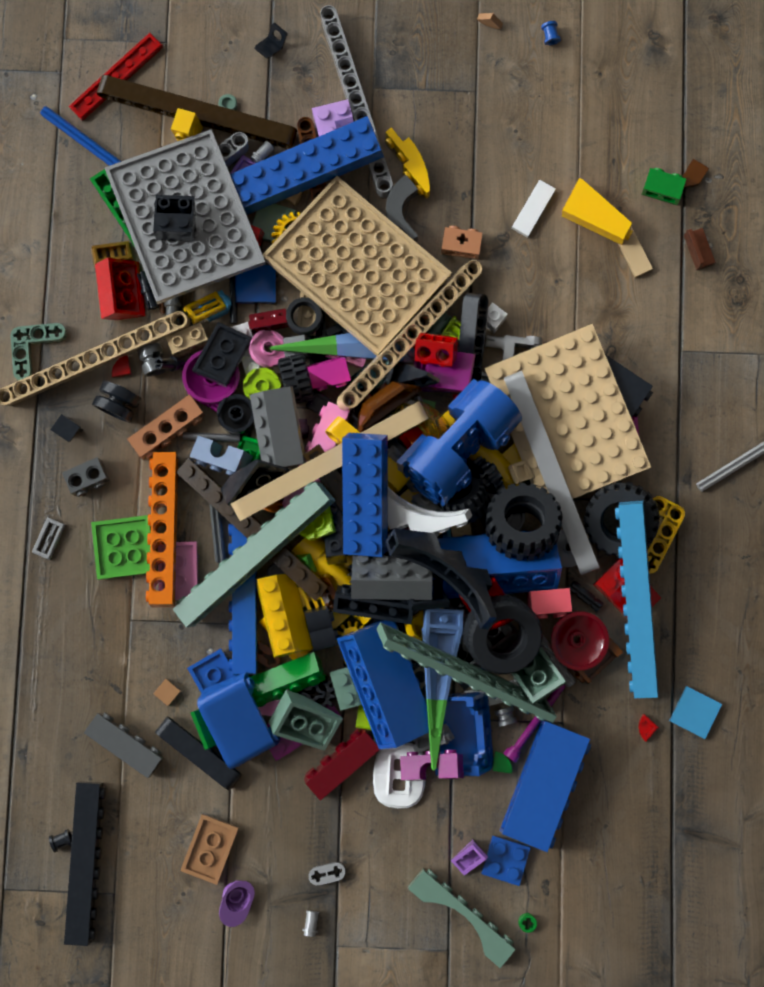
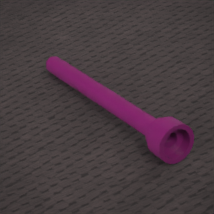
M565 684L553 691L548 697L547 701L551 707L565 689ZM535 716L515 745H511L503 754L516 763L520 758L521 748L541 720Z

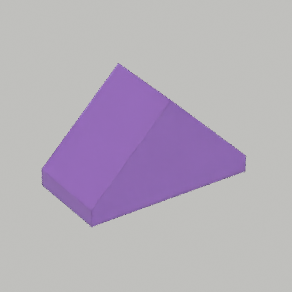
M472 840L451 862L463 875H466L485 861L488 856Z

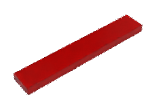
M149 33L103 75L127 81L163 48V45ZM101 77L69 105V108L81 121L86 119L106 100L97 95Z

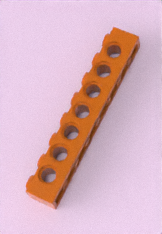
M153 452V458L149 460V467L152 470V477H149V488H152V495L148 497V505L151 507V514H148V526H151V533L147 535V543L150 545V552H147V564H150V571L146 573V582L149 583V590L146 591V602H149L152 608L175 607L178 474L176 472L178 471L179 458L176 452ZM161 470H168L167 475L164 477H160L159 473ZM167 488L168 490L165 495H158L160 489ZM167 507L166 513L158 514L159 508ZM164 525L167 527L164 533H157L160 526ZM165 544V551L157 552V547ZM160 563L166 564L163 571L158 572L156 570ZM164 582L165 588L162 591H157L156 585Z

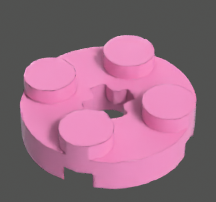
M261 330L252 337L248 353L263 368L270 369L271 367L278 366V360L285 357L284 351L271 350V353L266 352L264 345H282L283 336L273 330Z

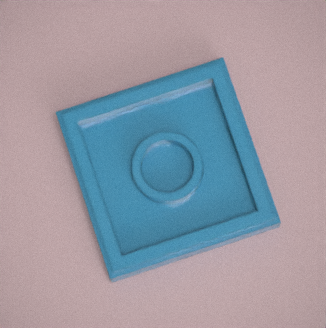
M686 686L669 721L706 739L722 704Z

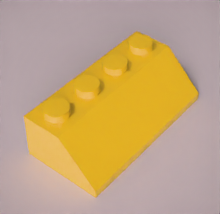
M286 574L257 579L256 586L274 658L311 650L312 645L297 584Z

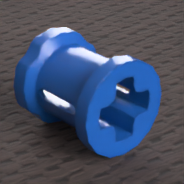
M548 21L541 25V29L545 33V45L551 46L561 41V37L557 33V21Z

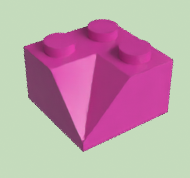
M343 356L307 365L312 388H316L317 391L328 389L327 385L330 384L335 385L336 388L348 385L347 381H351L346 359Z

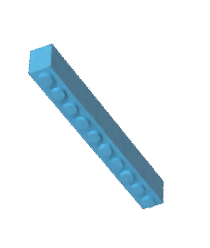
M644 501L620 502L619 508H615L616 520L620 519V527H617V538L621 539L622 547H618L619 558H623V566H620V576L625 580V585H622V597H626V604H623V613L628 618V623L625 624V635H629L626 651L627 654L631 655V662H628V673H632L629 688L630 692H634V698H658Z

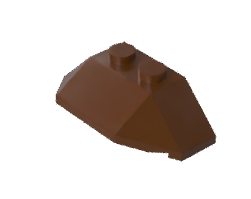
M399 382L381 385L377 389L378 392L373 396L369 394L362 400L363 403L359 408L357 430L361 433L381 422L393 411L419 395L422 390L421 387Z

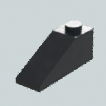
M398 362L384 376L383 384L386 383L388 385L391 382H399L425 387L439 383L440 379L427 371Z

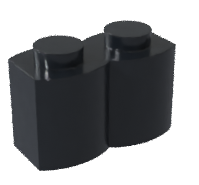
M322 606L304 611L313 650L318 651L337 646L336 640L339 636L337 629L332 627L331 622L335 621L332 609L328 610L327 606Z

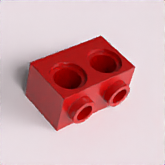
M420 333L415 342V361L425 365L453 366L457 360L458 338ZM423 347L428 348L430 353L426 352ZM442 350L448 351L449 355H445Z

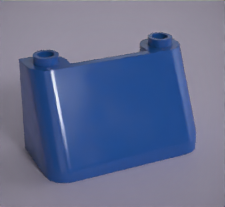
M247 672L205 688L197 700L199 711L229 769L246 763L275 747L280 742V736L273 735L271 727H267L252 696L255 683L252 677L248 676Z
M486 692L449 694L443 724L448 725L455 738L449 741V744L440 745L439 754H444V750H456V753L463 754L464 776H481L491 770L493 766L488 695ZM436 767L435 774L439 775L438 768Z

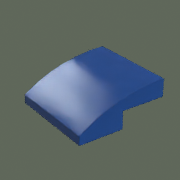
M262 265L235 275V303H276V270L270 265Z

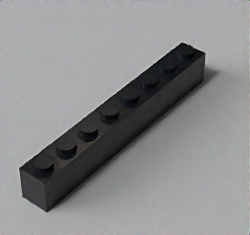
M80 781L76 783L64 945L88 946L95 939L96 929L93 928V920H96L97 908H94V903L98 899L99 889L96 888V880H99L100 868L97 867V862L101 858L102 851L101 847H99V839H102L103 827H100V822L104 818L102 799H105L106 788L103 787L102 782Z

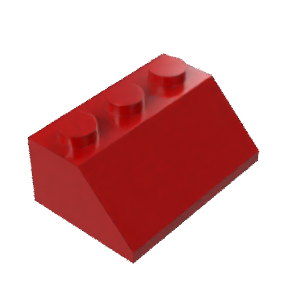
M106 258L96 263L95 270L101 319L123 320L144 317V300L137 273H140L139 261Z

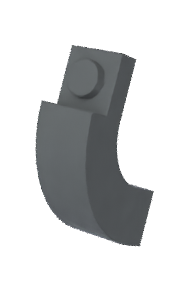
M405 175L396 182L388 195L386 217L417 242L418 235L405 221L402 211L404 206L417 196L418 189L408 176Z

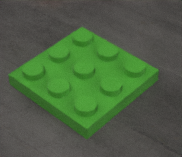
M148 515L91 522L97 580L142 575L150 571V564H147V552H150L147 535L151 533V526H148Z

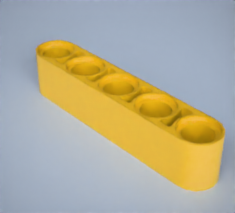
M337 416L325 430L327 436L338 445L342 443V438L346 434L360 433L340 416ZM388 456V487L398 493L410 477L405 478L403 473L398 470L397 463Z

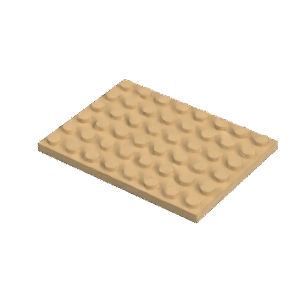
M338 176L326 186L263 254L264 260L319 305L324 312L376 356L397 336L452 274L450 270Z
M593 324L485 368L490 383L503 391L511 400L512 398L504 377L519 371L523 372L572 499L651 468ZM520 422L511 432L521 460H526L533 475V478L530 479L531 484L537 485L536 487L539 489L543 487L547 490Z

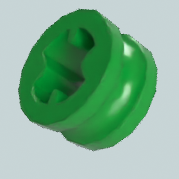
M524 913L518 919L519 927L523 932H533L537 927V921L530 913ZM526 918H530V921L533 923L532 926L529 925V928H525L524 923H522L524 919L527 921Z

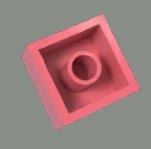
M570 588L530 591L527 593L528 607L537 615L538 619H546L548 615L552 614L553 618H561L567 615V613L572 612Z

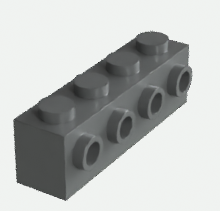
M97 713L84 734L139 773L150 778L164 759L161 755L162 752L154 746L150 748L144 744L146 740L139 735L133 736L130 734V729L121 723L117 725L113 722L114 718L108 713Z

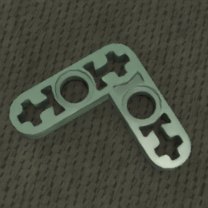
M50 323L15 327L11 331L14 377L17 380H21L32 375L30 344L60 342L66 338L67 330L62 324ZM56 328H59L62 331V333H59L58 337L55 334H49L50 338H48L47 329H49L50 332H56ZM38 329L44 332L43 337L40 339L34 337V333ZM19 332H21L23 335L29 334L31 340H29L28 336L21 337V340H19L16 336L19 335ZM19 350L26 351L24 359L17 358L16 355ZM17 363L23 364V369L27 371V373L24 374V377L18 374V372L22 371L21 365H17Z

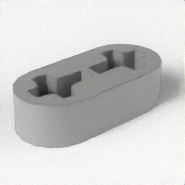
M332 862L313 867L309 872V881L313 885H323L339 881L345 876V866L340 862ZM334 866L342 869L338 877L335 874H328L329 871L334 870ZM315 871H318L320 874L326 872V875L322 876L320 881L312 878Z

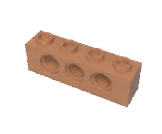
M188 395L127 440L140 458L148 460L153 457V452L161 447L166 448L169 446L173 438L183 436V433L188 431L187 428L201 423L205 415L193 398ZM185 413L188 415L186 421L179 422L178 418L181 414ZM165 425H172V430L169 433H163ZM150 436H156L154 444L147 443Z

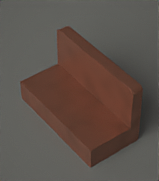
M703 228L694 231L688 229L684 234V238L696 270L714 265L715 260Z

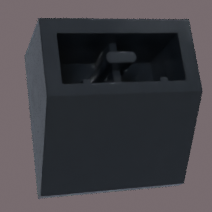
M156 195L153 226L156 240L195 241V196Z

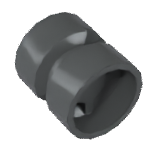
M160 343L148 344L137 350L140 361L144 362L142 369L145 377L156 376L168 371V369L160 370L155 367V365H161L155 363L156 358L164 355Z

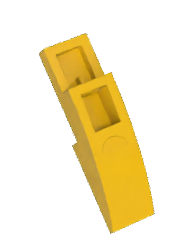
M390 128L385 132L386 144L390 149H395L397 157L402 163L406 162L403 164V175H407L417 187L418 194L424 195L427 199L430 195L429 178L420 152L409 137L402 141L396 132Z

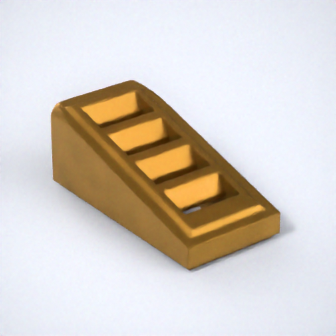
M129 241L94 245L91 247L94 268L96 263L107 258L106 251H109L110 258L133 260ZM123 247H124V250H125V255H124V256H122V253H121V248H123ZM114 249L117 250V257L114 256ZM98 253L102 254V259H99Z

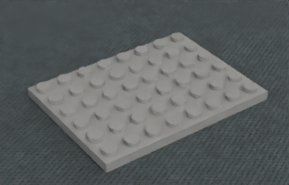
M212 129L105 167L157 304L266 264ZM156 195L195 196V241L156 240L153 232Z

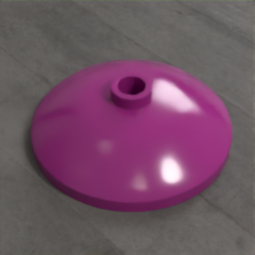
M203 350L196 352L187 360L182 372L183 385L187 393L195 400L206 404L220 403L224 398L233 395L240 380L239 368H237L227 388L215 382L210 383L208 379L192 372Z

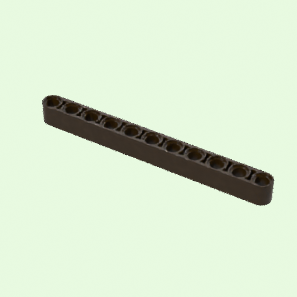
M102 75L97 90V95L101 98L175 118L178 108L194 112L202 126L231 134L242 132L249 139L263 143L268 141L271 145L285 149L293 148L297 129L290 125L108 75Z

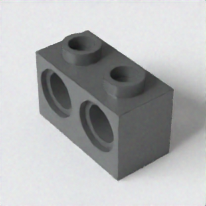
M98 457L62 472L70 493L74 496L77 495V497L87 494L91 488H101L106 485L105 482L110 481L102 461ZM94 470H99V477L96 479H92V472ZM80 477L82 483L80 486L75 487L74 480Z

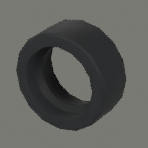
M301 297L289 304L286 310V319L294 333L308 336L314 334L320 328L323 322V314L320 306L313 300ZM309 306L315 311L316 319L311 326L300 327L294 322L293 314L298 307Z

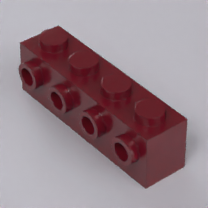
M365 729L355 730L346 743H340L332 755H326L320 761L321 764L317 768L313 767L305 774V784L320 801L380 750L377 743Z

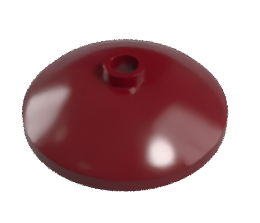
M584 611L571 612L563 616L556 623L551 634V648L554 656L562 665L573 670H587L596 666L606 655L609 646V635L604 623L597 616ZM575 636H579L578 642H574Z

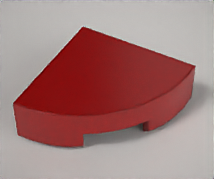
M128 355L119 358L112 368L113 378L132 375Z
M643 714L639 720L638 729L641 738L647 742L659 727Z

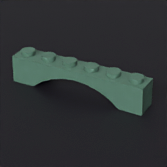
M423 868L409 884L408 889L423 902L446 905L465 916L479 934L485 956L501 968L515 951V947L512 945L514 941L506 934L501 936L497 932L499 929L491 921L486 923L482 919L483 915L476 908L471 910L467 906L468 902L462 896L456 897L452 893L453 889L447 883L443 882L441 884L436 880L438 876L432 870L428 869L426 871Z

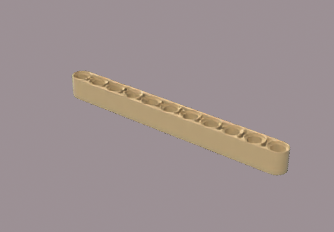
M471 260L463 265L337 398V406L341 410L348 411L356 407L413 347L418 335L426 333L481 274L482 265L480 262ZM469 267L472 268L473 274L469 272ZM457 280L461 282V287L457 284ZM445 292L449 294V299L445 297ZM432 305L437 307V312L433 310ZM420 317L425 320V325L421 324ZM408 330L413 333V339L408 336ZM395 344L400 345L401 352L397 351ZM383 356L388 359V365L383 362ZM370 370L375 371L376 378L370 375ZM358 383L363 385V392L358 389ZM345 397L350 398L351 405L345 403Z
M181 311L174 312L0 389V404L6 406L17 404L133 353L145 345L165 339L166 336L188 328L190 318ZM179 316H183L185 321L182 325L178 326L176 319ZM165 323L167 330L164 333H160L159 326ZM144 331H148L150 334L147 341H143L141 338ZM127 339H131L132 346L126 349L124 342ZM113 346L115 352L112 356H108L107 349ZM92 354L97 356V361L94 364H91L89 361ZM74 362H79L80 368L74 372L72 365ZM58 369H61L62 371V377L60 379H56L55 372ZM40 377L45 379V384L42 387L38 385ZM25 384L28 389L25 394H22L20 389ZM6 392L10 394V399L7 402L3 399V395Z
M420 401L361 433L388 435V440L429 419ZM342 443L231 503L239 521L341 467Z

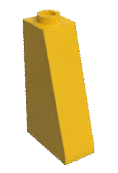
M579 178L562 210V217L622 245L625 240L628 241L633 232L631 230L632 222L583 179Z

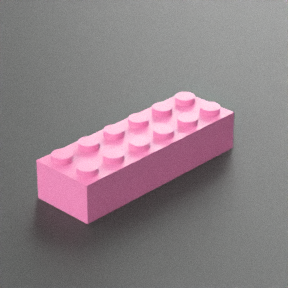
M328 402L327 406L323 405L319 415L320 423L315 424L312 431L313 440L312 442L308 441L305 452H308L318 444L322 446L325 452L336 447L338 444L327 436L325 430L337 416L349 422L351 417L350 410L343 411L331 402ZM319 478L313 481L322 483ZM304 487L285 496L282 503L283 507L286 508L294 496L305 491Z

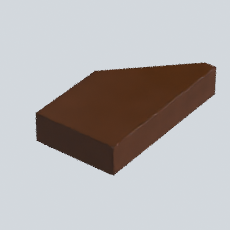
M693 159L683 174V178H686L684 188L698 186L709 168Z

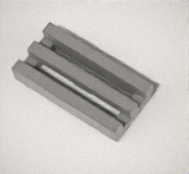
M47 517L32 553L51 560L66 525ZM50 523H53L52 528L48 534V537L44 543V546L40 552L38 550L48 530V527ZM57 526H59L58 531H57V533H56V535H55V537H54V540H53V542H52V544H51V546H50V549H49L48 553L45 554V553H46V550H47V548H48V546H49V544H50V541H51V539H52V537H53V535H54V532H55Z

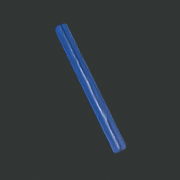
M44 106L40 111L44 118L109 166L121 162L49 107Z

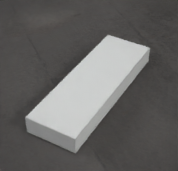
M539 180L511 229L528 238L556 189Z

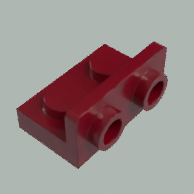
M285 308L249 315L250 321L248 324L252 334L261 330L271 331L289 327Z

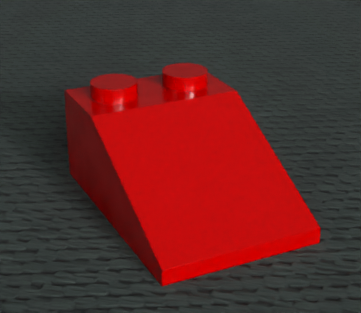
M618 558L593 586L624 615L623 604H626V597H622V585H625V580L620 576V566H623V558ZM650 585L653 607L661 597Z

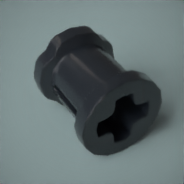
M69 829L61 834L49 836V843L53 852L56 853L60 848L68 845L71 846L72 834Z

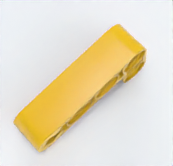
M661 496L653 498L654 501L660 502L662 508L659 511L661 521L657 535L649 547L647 546L648 555H650L648 556V562L652 557L657 558L653 559L650 564L653 568L649 569V575L658 570L685 516V511L681 506ZM671 510L678 512L679 517L677 520L670 516ZM663 527L669 528L670 535L668 537L662 534ZM654 544L661 546L660 554L654 552Z

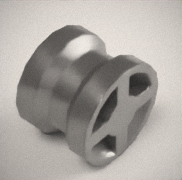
M513 706L494 711L499 719V727L517 722L516 717L513 715Z

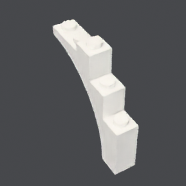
M388 487V526L390 530L394 528L404 529L409 526L412 531L436 533L438 536L439 533L448 531L449 527L456 525L458 528L468 524L467 521L472 517L470 509L455 512H439L418 507L399 497Z

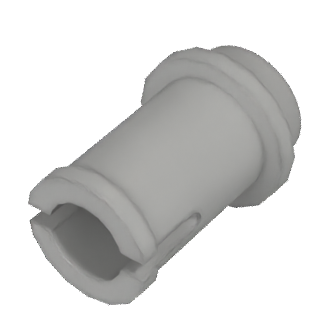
M265 141L256 152L252 153L251 159L255 163L264 160L274 150V147L268 141Z
M306 911L305 929H302V931H304V936L315 937L316 933H318L316 928L319 912Z

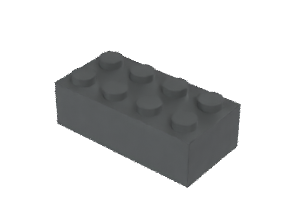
M353 555L351 599L432 600V571L413 562L386 555L382 557Z

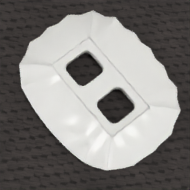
M406 743L397 748L380 749L376 754L373 770L374 794L378 801L387 807L397 809L410 808L416 805L423 796L426 780L406 781L404 791H396L392 788L393 780L401 779V771L394 770V760L400 759V756H407V752H415L413 749L414 744Z

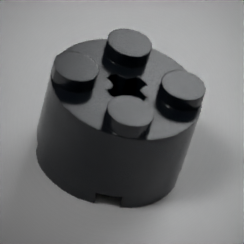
M234 394L220 402L217 408V417L226 432L241 436L246 435L255 427L251 400L244 395ZM238 412H240L241 417H237L235 419L233 414H238Z

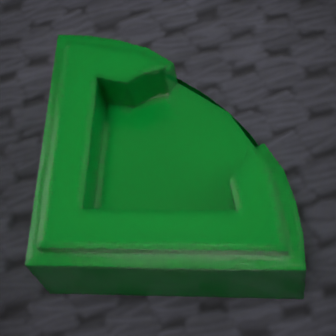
M495 751L492 771L512 774V766L509 759L504 754Z

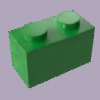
M650 168L641 195L678 205L686 178L677 173H666L660 168Z

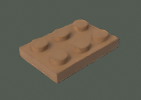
M202 814L180 871L218 885L239 827Z

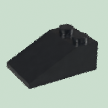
M256 459L230 475L221 488V492L227 505L231 506V503L288 473L289 469Z

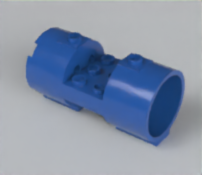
M473 379L448 406L449 415L456 422L444 435L437 439L432 436L426 437L422 434L396 461L398 470L403 473L405 478L410 477L411 482L414 484L413 487L435 504L441 502L440 504L444 506L457 491L460 492L462 488H466L470 484L472 477L471 470L466 465L467 459L471 454L474 455L478 452L480 445L489 450H498L501 446H505L508 443L510 433L522 421V415L515 403L503 391L489 382H477Z

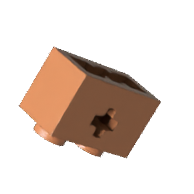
M457 226L445 227L441 254L478 260L482 233L476 229L461 230ZM460 239H464V244H460Z

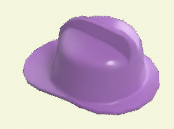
M235 880V882L229 883L224 888L223 899L219 909V917L224 925L236 927L245 921L255 894L254 887L249 882Z

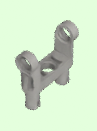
M487 335L485 347L501 348L503 351V361L513 357L514 347L532 349L542 345L543 339L537 336H526L524 338L506 335L503 338ZM482 372L481 381L490 383L487 373Z

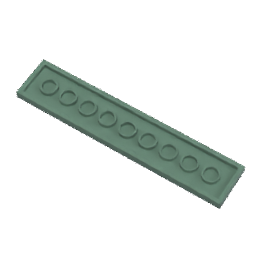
M380 622L377 632L380 636L379 638L387 651H396L407 660H416L425 668L431 667L442 676H451L456 682L460 684L464 682L475 691H484L489 697L493 699L499 698L508 706H517L522 712L526 714L532 713L541 721L547 720L553 723L557 716L546 698L533 705L518 685Z

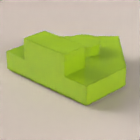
M330 506L302 530L299 535L312 541L335 533Z

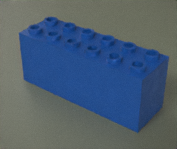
M486 534L438 538L441 549L462 551L467 567L487 569L490 578H496L505 594L558 589L562 566L557 543L549 553L545 552V555L541 558L535 556L534 560L527 561V558L517 561L515 557L510 559L505 557L504 552L500 554L496 551V545L492 546L490 544L489 537ZM438 576L439 583L448 599L460 598L459 593Z
M382 620L339 637L337 641L379 749L397 748L429 733L427 701L420 690V682L415 677L411 660L405 659L396 651H387L383 647L377 632L380 622L396 630H399L396 622Z
M546 721L540 722L499 830L503 835L548 852L549 848H553L556 840L554 837L555 831L560 829L563 822L561 818L563 810L567 811L570 803L568 796L570 792H574L577 781H575L576 775L581 773L584 766L582 759L584 754L587 755L591 748L589 738Z

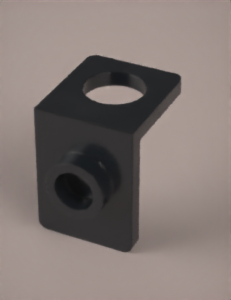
M273 23L268 37L255 45L254 49L266 59H269L283 49L288 33L276 23ZM275 30L281 34V40L275 37Z

